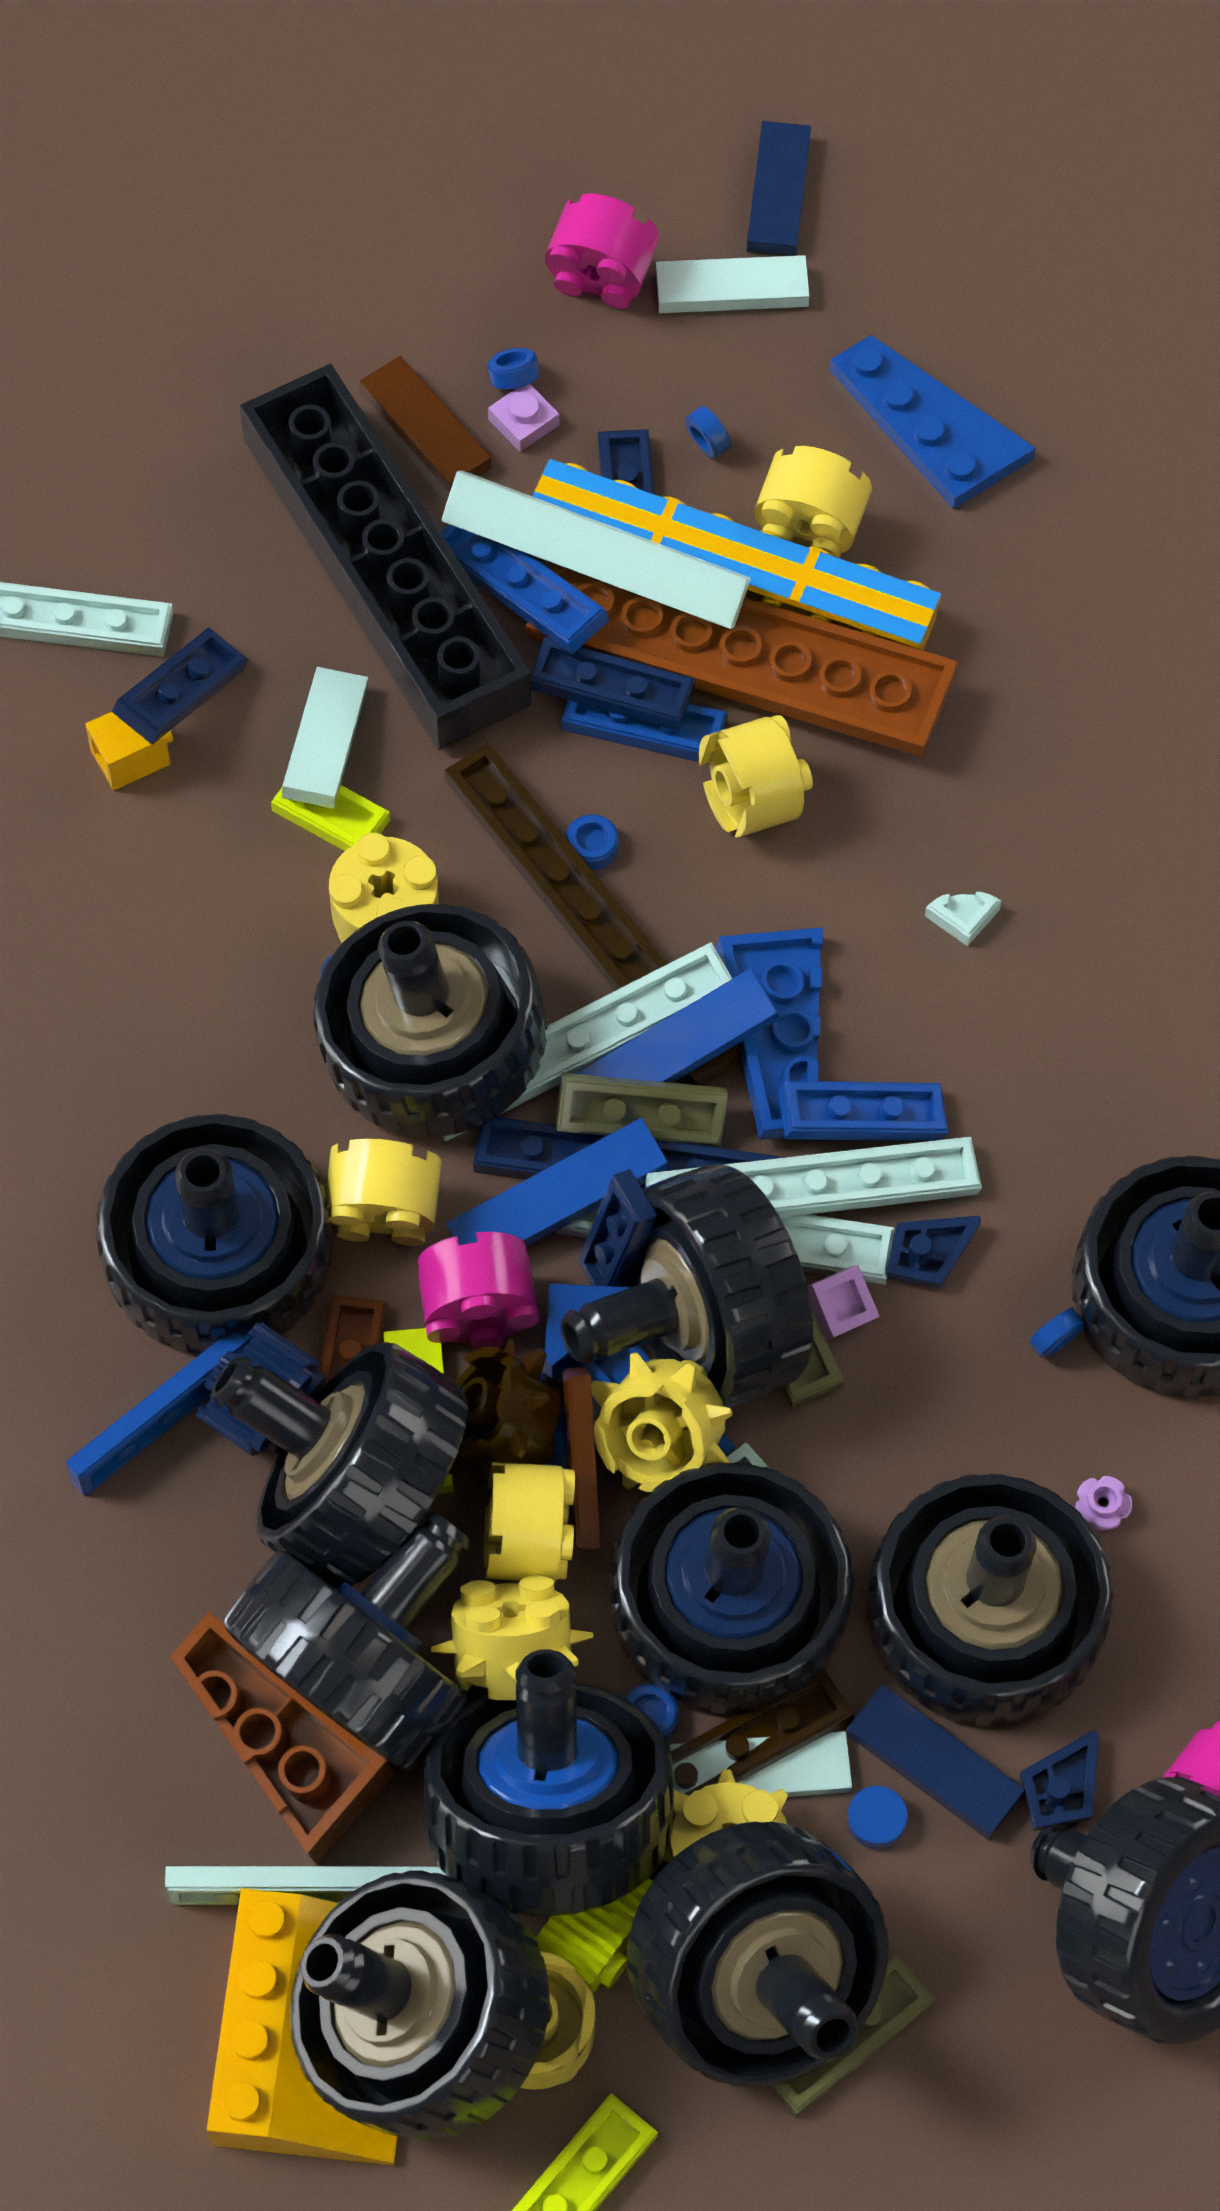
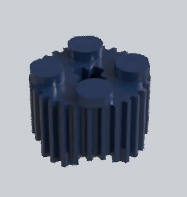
M261 1322L260 1324L256 1323L253 1329L248 1332V1335L253 1339L249 1345L247 1344L244 1347L243 1351L234 1354L229 1350L220 1358V1362L213 1368L212 1374L206 1379L205 1388L212 1392L220 1373L235 1357L251 1358V1366H264L313 1399L326 1384L327 1377L318 1371L320 1367L318 1361ZM212 1394L210 1396L211 1400L207 1403L206 1407L202 1404L199 1406L196 1417L249 1455H258L267 1448L275 1453L281 1450V1447L231 1416L226 1405L217 1407Z

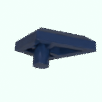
M967 1216L897 1222L886 1272L887 1278L941 1289L980 1227L981 1217Z
M1096 1730L1085 1734L1020 1772L1019 1776L1022 1787L1025 1789L1024 1796L1033 1831L1044 1830L1059 1824L1069 1825L1092 1819L1099 1733Z

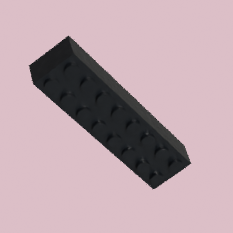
M330 363L241 404V422L246 445L438 750L530 707L531 672L333 365Z

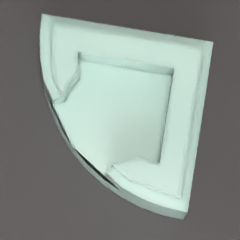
M984 892L952 896L946 894L938 897L926 907L925 917L968 946L999 912L1002 901Z

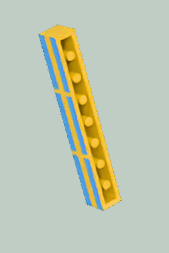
M549 459L532 497L751 577L745 598L919 650H924L936 621L941 593L930 590L920 582L903 581L883 574L873 566L854 564L834 557L821 548L805 547L784 540L772 531H758L735 523L725 515L718 513L709 514L686 506L676 498L660 497L639 490L629 482L623 480L613 481L590 473L577 464H564Z

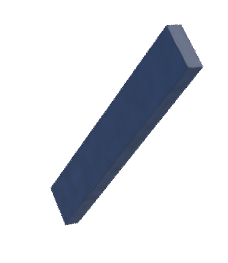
M495 1117L480 1125L473 1170L476 1173L527 1180L606 1136L561 1132L556 1130L554 1124ZM655 1140L669 1164L670 1169L668 1171L698 1168L713 1164L725 1165L787 1158L689 1143ZM645 1183L640 1185L642 1189L646 1187Z

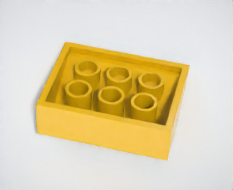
M241 1888L206 2130L212 2146L394 2166L398 2137L352 2120L337 2112L333 2106L324 2102L314 2091L312 2084L306 2080L292 2042L290 2003L298 1965L312 1935L324 1918L339 1903L301 1894Z

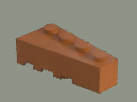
M208 1612L171 1654L170 1658L306 1853L318 1865L393 1777L394 1772L385 1759L326 1716L242 1648L227 1632L224 1624L212 1613Z

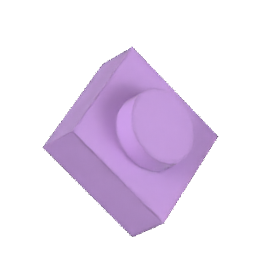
M531 384L516 388L488 407V420L519 452H522L560 425V414Z
M859 1265L846 1268L807 1286L811 1309L825 1339L836 1337L880 1317Z

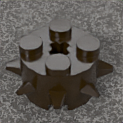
M509 1339L504 1350L498 1347H481L463 1359L471 1365L460 1375L456 1383L462 1388L467 1398L468 1418L458 1454L449 1472L450 1475L470 1465H474L477 1467V1485H483L489 1473L491 1462L545 1465L549 1461L556 1448L553 1436L560 1418L561 1407L564 1404V1393L561 1383L542 1372L547 1357L545 1350L539 1348L518 1359L515 1357L514 1340Z

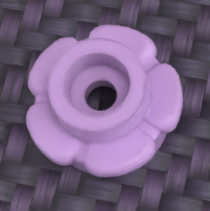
M1103 1476L1100 1480L1089 1478L1078 1488L1077 1496L1079 1501L1076 1502L1075 1508L1093 1529L1106 1531L1117 1528L1122 1518L1125 1519L1130 1515L1132 1499L1129 1494H1125L1124 1484L1114 1477ZM1106 1498L1109 1501V1505L1103 1507L1099 1505L1098 1500Z

